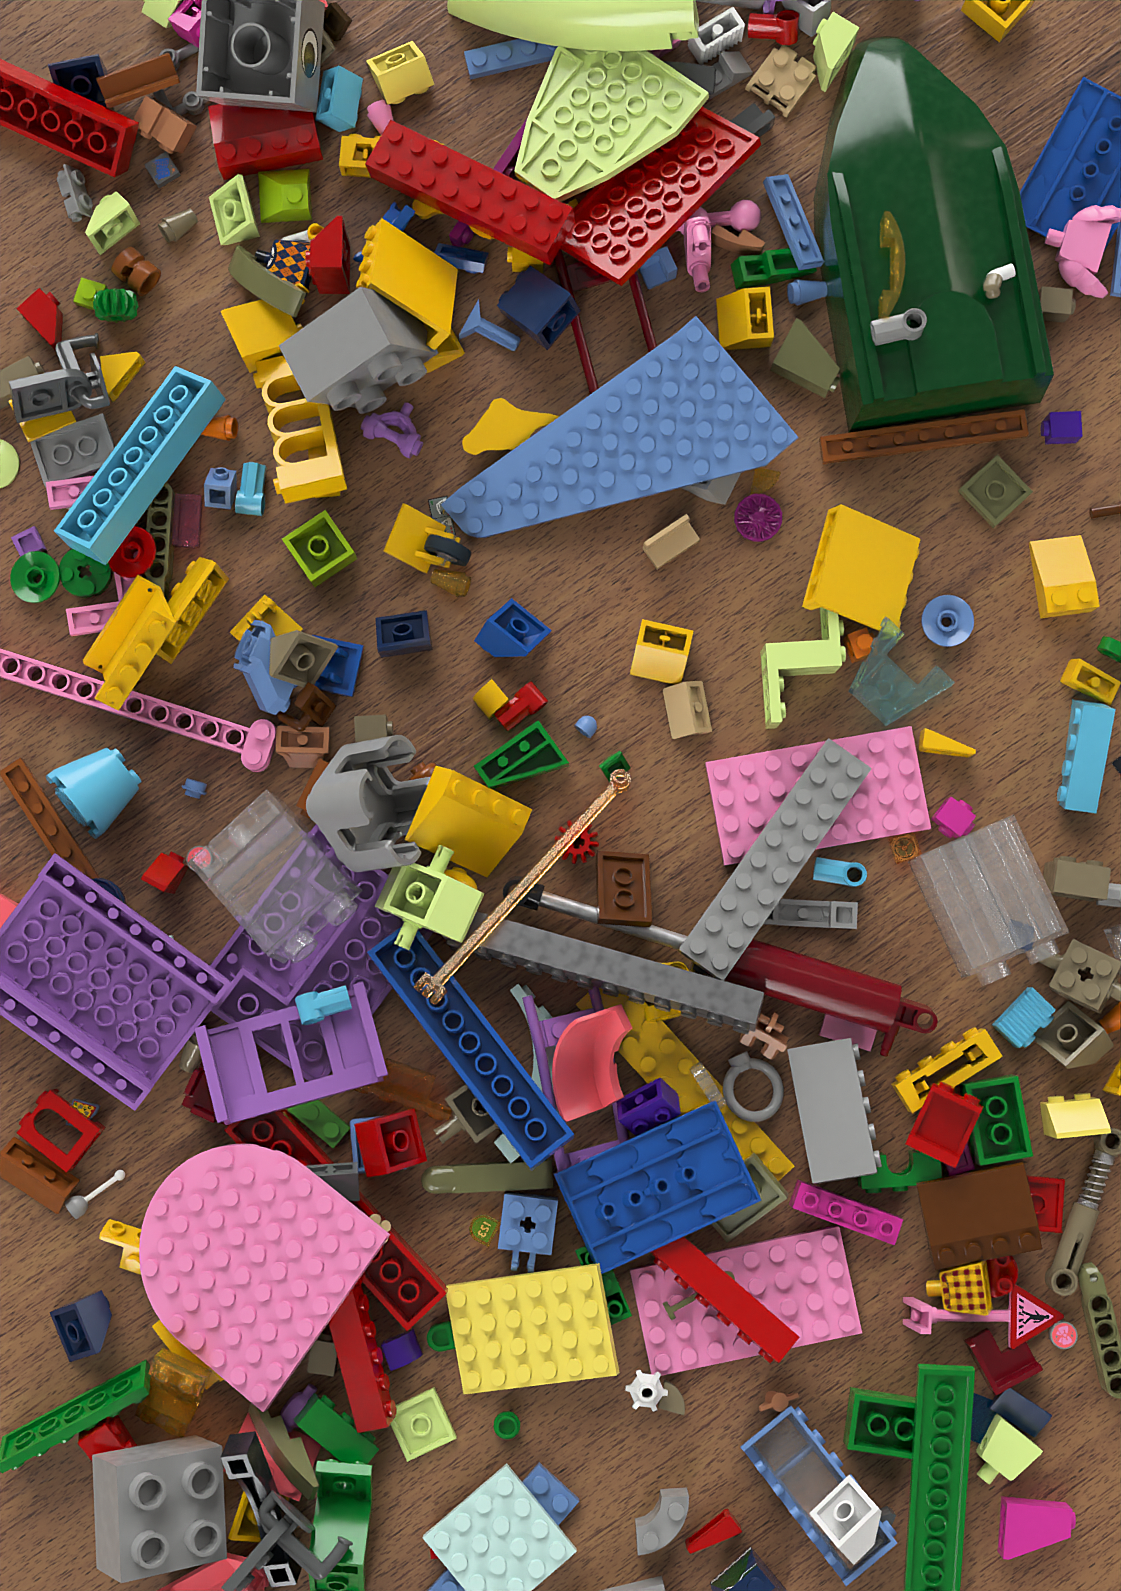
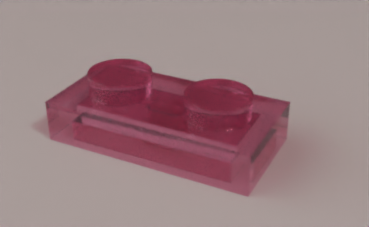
M175 494L173 547L200 548L203 502L201 495Z

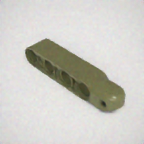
M165 483L159 493L164 490L169 491L168 497L160 501L157 499V494L148 506L146 531L152 535L155 544L164 541L166 546L161 552H156L154 562L145 572L147 580L161 587L164 597L168 602L169 584L173 576L177 495L171 486ZM160 516H167V522L163 526H156V520ZM164 567L162 576L158 578L153 577L155 568Z
M546 1159L532 1171L523 1160L513 1161L512 1163L501 1161L434 1165L424 1171L421 1183L427 1192L434 1194L553 1188V1160Z
M1092 1262L1084 1263L1080 1267L1078 1280L1082 1293V1309L1101 1388L1112 1397L1121 1398V1339L1112 1301L1107 1295L1101 1272ZM1095 1297H1101L1102 1303L1100 1307L1093 1309L1091 1305L1092 1300ZM1106 1323L1108 1326L1107 1332L1099 1336V1326ZM1110 1350H1113V1359L1110 1362L1105 1363V1353ZM1114 1378H1119V1386L1116 1389H1111V1381Z

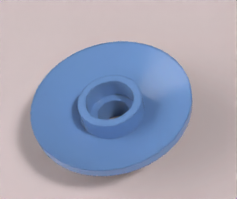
M942 595L934 598L927 604L922 613L921 623L925 635L933 643L939 646L952 647L961 644L970 636L974 627V615L970 606L963 599L953 595ZM943 618H947L950 621L949 627L942 625Z

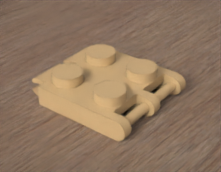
M782 45L779 50L774 47L751 78L745 90L754 92L764 99L765 104L773 105L782 111V115L787 118L815 81L816 75L813 73L817 66L804 57H801L797 63L795 60L798 53L788 46ZM755 85L759 86L760 88H762L764 91H766V92L769 93V94L766 95L765 93H763L762 91H760L758 88H756ZM775 97L776 99H778L780 102L785 104L787 108L776 102L773 98Z

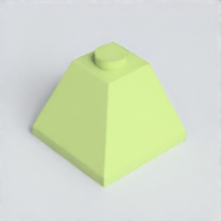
M114 192L112 195L103 197L99 205L95 207L85 233L101 255L139 226L140 222L130 204L118 192Z

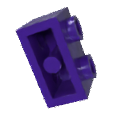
M661 1078L625 1095L624 1098L616 1102L618 1121L635 1136L681 1115L678 1093Z

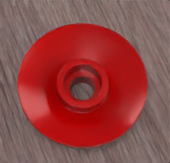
M134 526L108 561L111 569L116 574L125 578H135L137 575L141 576L152 566L156 556V544L152 535L145 529ZM138 551L137 556L134 558V553Z

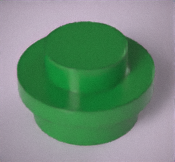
M511 1411L499 1413L494 1420V1431L502 1439L514 1438L520 1430L519 1417Z

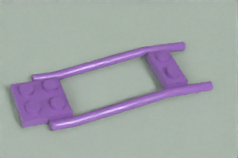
M593 986L592 990L588 989L593 1008L542 1021L538 1020L533 995L522 997L535 1049L542 1092L556 1111L545 1048L557 1045L563 1031L575 1019L604 1010L599 988ZM616 1102L612 1104L618 1140L566 1154L564 1153V1148H560L554 1153L558 1172L629 1140L627 1128L618 1121Z

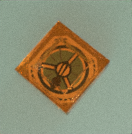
M914 832L888 839L896 864L922 856Z

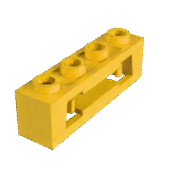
M359 134L342 136L339 159L341 175L371 178L365 163L369 158L368 154L372 153L381 136H375L374 138H366Z
M976 1027L969 1029L962 1034L964 1039L956 1044L953 1041L945 1044L940 1048V1054L933 1058L931 1055H928L917 1062L919 1067L911 1072L909 1069H906L895 1076L896 1081L891 1085L908 1112L914 1113L922 1108L930 1091L929 1087L931 1088L932 1084L928 1086L925 1080L922 1079L913 1085V1082L922 1076H930L964 1054L968 1061L974 1062L971 1064L964 1063L934 1082L938 1085L941 1081L955 1087L1003 1057L986 1029L980 1028L977 1030ZM972 1045L974 1046V1047L971 1048L970 1050H966L965 1052H962V1051H964L965 1049H967L968 1047H970V1046H972ZM922 1091H926L925 1093L918 1096V1094Z

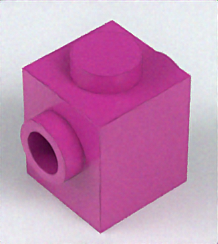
M949 797L942 803L931 820L940 826L938 830L943 835L951 839L952 836L954 838L961 837L962 835L966 837L975 826L972 821L976 815L971 812L973 808L962 800L958 802L953 797Z

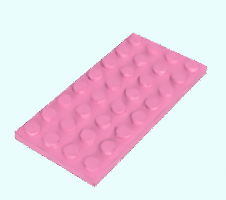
M912 726L832 740L872 769L816 849L931 829ZM826 741L705 762L724 866L737 864L742 861Z
M838 1225L704 1253L724 1272H732L735 1281L800 1337L792 1348L862 1333L842 1236ZM650 1264L630 1269L651 1374L658 1371L662 1376L759 1355L760 1348L753 1342L750 1345L745 1343L737 1335L739 1330L732 1323L727 1327L716 1317L718 1311L711 1305L706 1308L700 1302L694 1300L673 1312L676 1318L671 1321L662 1303L667 1301L671 1307L696 1292L690 1287L686 1290L674 1280L677 1275L669 1268L664 1272L656 1264Z

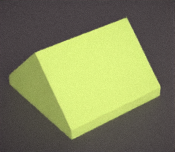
M237 174L209 197L221 245H229L260 237L248 188L243 176Z

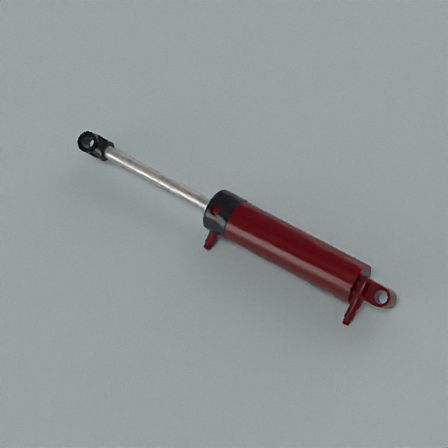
M522 876L511 877L503 888V897L510 905L523 906L535 911L541 906L597 924L596 907L545 892L544 885L529 881ZM512 885H520L524 890V894L520 897L513 896L510 892ZM598 924L679 950L688 937L654 925L648 928ZM752 939L724 979L725 982L764 992V995L884 1032L885 1035L880 1055L884 1057L888 1056L900 1026L927 1034L935 1030L938 1023L937 1016L929 1006L901 997V985ZM691 962L690 972L715 978L694 962ZM927 1013L930 1015L928 1023H917V1019L921 1014Z

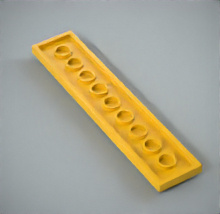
M599 988L604 1009L622 1005L633 1029L623 1038L618 1052L647 1084L658 1078L663 1079L678 1093L681 1115L716 1100L743 1161L755 1153L778 1181L794 1167L792 1162L755 1122L743 1120L729 1109L723 1096V1087L663 1021H646L644 1008L648 1007L646 1002L644 1004L634 1003L628 1000L629 996L623 994L613 997L604 994L603 989ZM589 992L576 1003L581 1011L593 1008Z

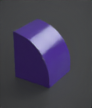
M414 1329L383 1340L381 1345L390 1371L407 1365L423 1355Z

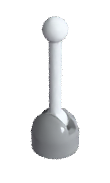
M117 1170L111 1179L86 1197L73 1196L64 1202L66 1208L75 1219L80 1218L87 1211L88 1201L117 1180H123L125 1172Z

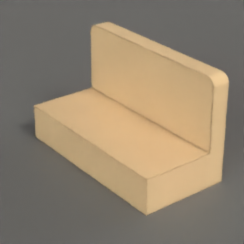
M687 514L644 542L643 550L657 570L700 542V538L689 523L690 518Z
M702 681L682 682L663 689L672 739L712 732Z

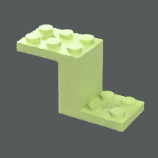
M820 607L822 640L766 643L760 654L766 729L777 728L783 721V718H786L785 702H780L781 692H784L783 676L835 673L842 666V662H845V646L840 645V636L844 635L843 620H839L837 613Z

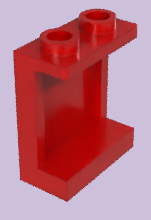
M940 1081L938 1085L932 1084L905 1144L956 1168L983 1106L979 1104L980 1100L967 1093L964 1094V1097L954 1093V1087Z

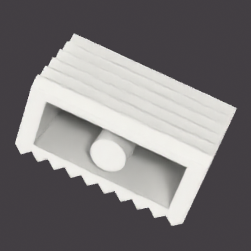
M731 7L701 25L698 38L688 40V48L698 63L703 65L704 62H708V59L712 60V57L725 52V49L729 50V46L733 47L738 41L742 42L745 23L735 8Z

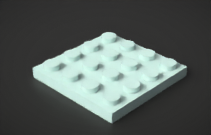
M507 1463L423 1535L425 1542L465 1591H532L577 1552V1548Z

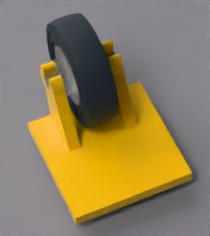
M402 504L383 550L385 553L426 574L431 564L449 568L451 564L466 566L471 557V551L459 544L461 538L444 532L445 525L407 504Z

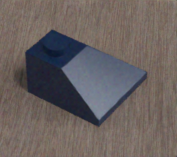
M102 1290L49 1312L69 1362L97 1354L101 1351L112 1317L109 1301L104 1296Z

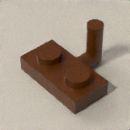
M308 682L298 693L297 699L294 702V705L303 712L300 719L281 711L277 718L293 729L302 732L311 720L323 727L336 705L318 687Z

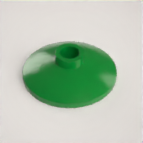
M32 551L22 555L15 562L11 570L10 582L12 589L20 599L29 603H40L49 599L56 592L60 583V569L57 562L50 555L40 551ZM42 575L41 581L37 583V577Z

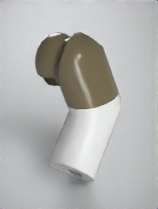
M1013 264L997 268L987 274L983 284V290L986 291L987 298H997L1001 293L999 288L1002 281L1015 277L1016 272Z

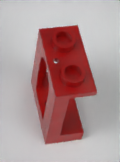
M57 1088L49 1090V1092L45 1090L35 1103L38 1106L32 1113H26L20 1120L19 1125L21 1128L17 1131V1134L67 1173L77 1166L106 1127L99 1121L93 1122L58 1094L59 1090ZM45 1109L55 1111L83 1133L68 1154L37 1131L34 1123Z

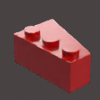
M118 1415L114 1417L108 1416L99 1421L92 1429L80 1431L78 1437V1445L91 1461L94 1454L137 1446Z

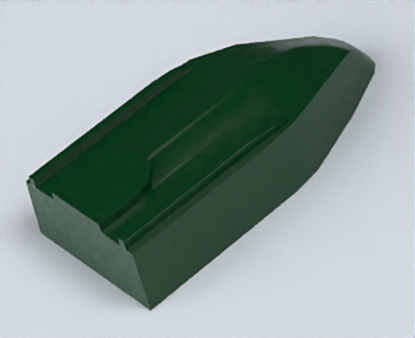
M891 36L866 39L858 43L849 55L830 116L813 198L814 235L824 259L820 270L822 281H825L827 285V296L825 299L836 363L840 368L838 375L848 433L1041 403L1054 376L1020 191L1007 147L977 104L907 41ZM1013 264L1016 272L1015 277L1002 281L999 288L1001 293L997 298H987L986 291L983 290L987 274L997 268ZM911 308L920 309L925 313L927 322L922 335L918 339H903L875 346L871 335V321L904 314ZM914 320L906 322L910 328L916 329L919 327V324Z

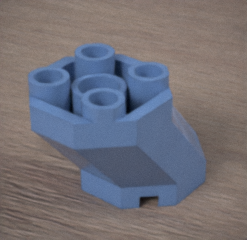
M254 620L251 625L255 626L252 631L247 629L243 633L235 651L234 658L239 660V664L234 663V669L243 672L260 710L276 715L279 711L284 713L290 705L291 699L289 697L292 690L298 685L270 676L271 638L276 636L271 625L260 620Z

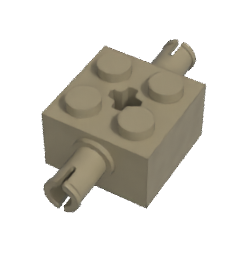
M1075 939L1071 941L1066 953L1062 956L1042 945L1038 948L1040 954H1035L1034 961L1055 970V974L1049 984L1052 992L1100 1015L1108 999L1111 997L1121 1002V984L1118 983L1121 976V961ZM1090 972L1092 980L1086 979L1083 982L1081 975Z
M466 1084L445 1098V1101L454 1113H452L453 1117L436 1129H433L437 1136L447 1130L445 1134L439 1137L442 1144L461 1130H466L472 1140L477 1143L498 1128L487 1112L484 1113L482 1110L477 1112L475 1110L477 1099Z

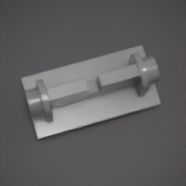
M64 164V170L58 172L57 182L63 197L71 195L70 198L64 200L68 217L72 219V222L81 221L83 215L92 217L93 204L87 194L84 175L80 170Z

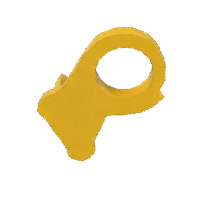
M503 398L494 399L474 429L463 438V449L473 455L486 450H513L529 439L536 429L547 426L559 416L549 413L524 411L514 407Z

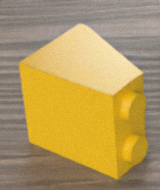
M262 299L221 311L250 373L257 370L255 362L283 356L279 345L303 328L301 323L295 324L292 316Z

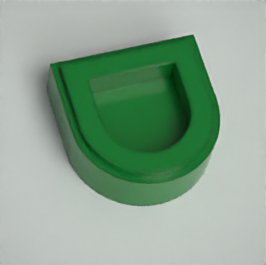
M451 1320L436 1323L430 1327L427 1333V1343L431 1349L438 1352L455 1349Z

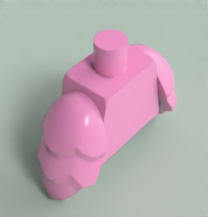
M1113 205L1104 207L1090 206L1075 214L1072 220L1067 222L1063 232L1050 228L1047 232L1044 244L1058 247L1055 261L1059 263L1058 267L1062 278L1070 287H1076L1084 295L1104 298L1108 294V291L1095 277V274L1098 272L1111 226L1114 223L1121 222V208H1116Z

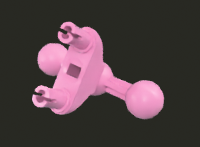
M743 199L735 203L730 211L707 213L705 209L700 207L677 230L681 231L684 235L687 270L693 276L697 292H706L710 288L708 272L711 268V228L718 224L719 226L731 225L738 232H742L743 229L748 232L753 231L759 226L761 220L760 209L753 201Z

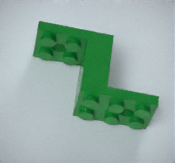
M333 1459L317 1461L315 1474L319 1487L313 1521L315 1529L311 1534L309 1549L323 1561L336 1546L338 1536L352 1541L353 1545L349 1546L343 1558L324 1579L317 1580L309 1574L310 1591H366L365 1562L373 1509L372 1465L359 1461L340 1463Z

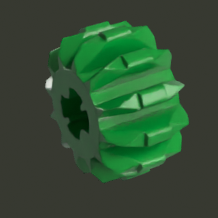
M105 289L96 292L94 295L93 310H95V316L102 321L126 322L127 320H133L137 316L138 301H136V295L130 290Z

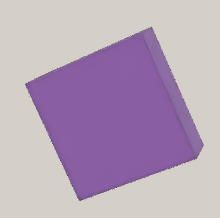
M35 526L11 537L20 557L32 551H48Z

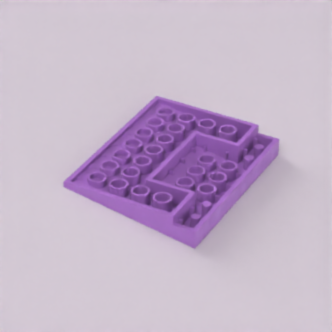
M315 824L210 966L232 982L211 1011L228 1024L296 1006L295 998L304 993L314 991L321 993L345 985L347 991L354 990L353 984L363 982L373 1015L392 989V986L371 960L367 952L399 929L404 923L402 918L375 907L389 875L381 869L364 872H354L348 869L337 858L333 847L318 825ZM424 927L418 929L426 941L433 933V931ZM300 1019L289 1022L303 1077L308 1081L328 1076L332 1068L320 1022L310 1025H302ZM281 1025L252 1032L256 1044L292 1069Z

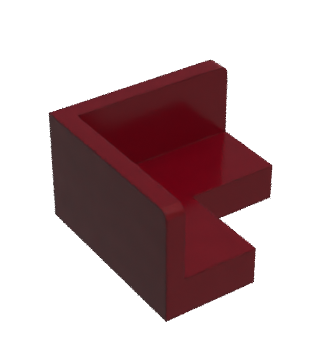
M988 1328L964 1340L988 1388L995 1395L1043 1370L1041 1364L1035 1360L1026 1342L1015 1349L1008 1347L1000 1351Z

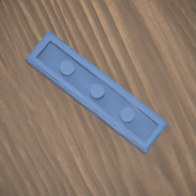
M789 175L766 177L763 181L764 187L798 270L821 267L824 259Z

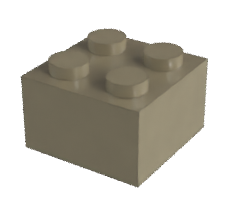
M1060 856V858H1054L1053 861L1045 863L1041 894L1091 902L1107 900L1111 868L1103 867V862L1087 860V862L1076 863L1077 858Z

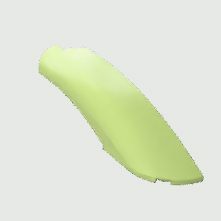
M448 0L447 2L449 14L477 26L531 42L566 48L600 51L672 49L673 40L698 38L699 34L696 0Z

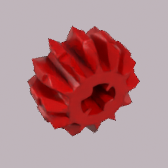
M581 819L577 821V828H574L571 820L567 821L569 831L563 827L558 829L565 836H555L556 842H564L563 845L556 847V851L560 852L566 849L562 859L566 860L571 854L573 855L572 864H576L577 856L579 855L581 861L586 863L585 852L591 857L595 856V852L589 846L599 847L598 842L590 841V839L596 838L598 833H587L592 827L590 823L584 829H581ZM574 835H580V840L584 841V845H579V849L573 848V843H569L571 837L574 839Z

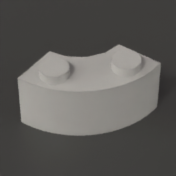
M687 1487L660 1489L659 1500L654 1509L645 1516L635 1518L638 1555L649 1554L661 1549L671 1542L681 1530L689 1507Z

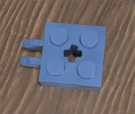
M505 1191L498 1249L513 1250L512 1271H517L519 1267V1251L530 1253L527 1261L528 1273H534L536 1253L552 1254L558 1197ZM525 1217H531V1221L536 1224L531 1226L530 1229H526L525 1225L521 1224V1220L525 1221Z

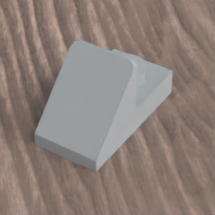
M740 51L720 53L719 61L710 66L716 68L715 91L714 94L709 95V100L753 74Z

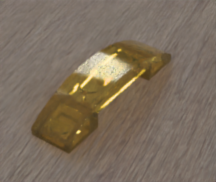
M885 211L880 221V247H891L890 290H883L879 298V319L890 316L901 293L905 275L904 244L899 227L890 211Z

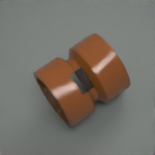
M128 247L123 250L111 267V272L122 282H128V287L138 296L148 294L161 277L160 269L150 261H145V257L134 247Z

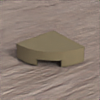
M664 1380L663 1389L668 1390V1396H662L659 1400L658 1408L684 1415L685 1403L682 1394L673 1383Z

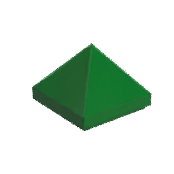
M621 751L608 756L599 765L609 783H612L631 769Z

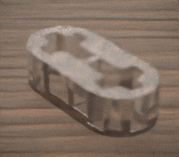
M701 1062L689 1068L709 1102L716 1100L720 1110L728 1105Z

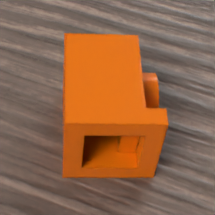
M867 627L847 634L843 639L852 664L877 654L875 649L878 647L876 638L872 632L869 633Z

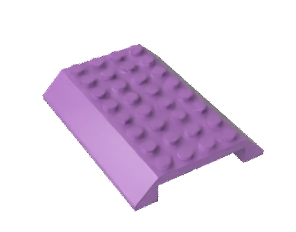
M54 853L38 874V879L0 928V1015L135 1111L195 1032L194 1028L201 1024L232 982Z

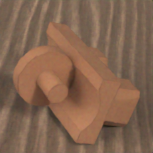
M773 1012L770 1018L760 1014L755 1032L741 1033L739 1042L751 1047L756 1038L764 1041L765 1043L760 1053L773 1060L780 1051H785L789 1037L781 1033L784 1026L776 1022L779 1014Z

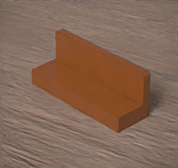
M169 53L96 78L107 108L180 83Z
M13 1137L0 1151V1177L54 1213L59 1214L64 1206V1202L76 1189L80 1179L69 1172L66 1173L54 1162L16 1137Z

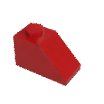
M38 288L16 309L55 350L56 344L62 341L63 314L57 307L61 303L51 292L45 294Z
M172 851L169 855L161 852L143 874L141 880L163 892L175 894L189 866L183 863L184 857Z

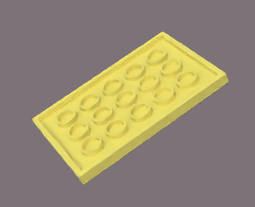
M600 1263L449 1284L446 1286L448 1288L446 1297L464 1394L617 1376L620 1373Z

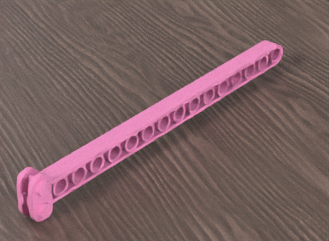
M0 649L1 678L241 754L242 764L253 772H262L270 764L276 746L277 728L268 720H257L248 728L135 691H131L118 711L94 698L104 681ZM17 661L18 667L16 671L9 673L7 670L9 663ZM36 669H42V677L38 681H33V672ZM65 676L67 678L66 686L58 689L56 685L58 679ZM90 684L92 686L91 694L83 697L81 689L83 686ZM140 700L142 704L141 709L136 713H132L130 710L132 702ZM159 708H165L167 712L166 717L163 720L157 721L155 719L156 711ZM190 716V726L182 729L179 724L181 718ZM211 723L215 724V734L210 737L205 736V727ZM238 731L241 733L240 742L234 745L230 744V734Z

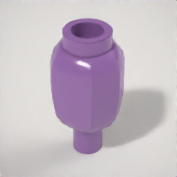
M308 1384L303 1392L295 1393L282 1408L280 1416H282L288 1432L298 1428L293 1419L304 1408L313 1393H316L317 1388L314 1385Z

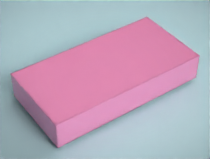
M825 1014L819 1035L835 1041L851 1038L852 1044L858 1043V1048L871 1052L877 1030Z

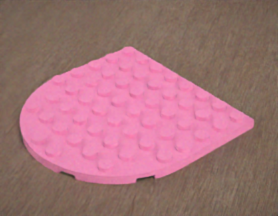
M230 1144L204 1151L188 1159L178 1166L160 1185L149 1204L142 1224L139 1244L140 1270L148 1299L168 1331L200 1360L264 1412L272 1404L390 1234L295 1158L281 1151H274L256 1144Z

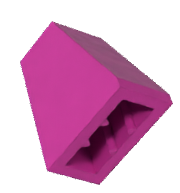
M1001 1496L997 1552L1003 1559L1009 1560L1071 1538V1529H1074L1076 1524L1075 1512H1072L1073 1509L1066 1502Z

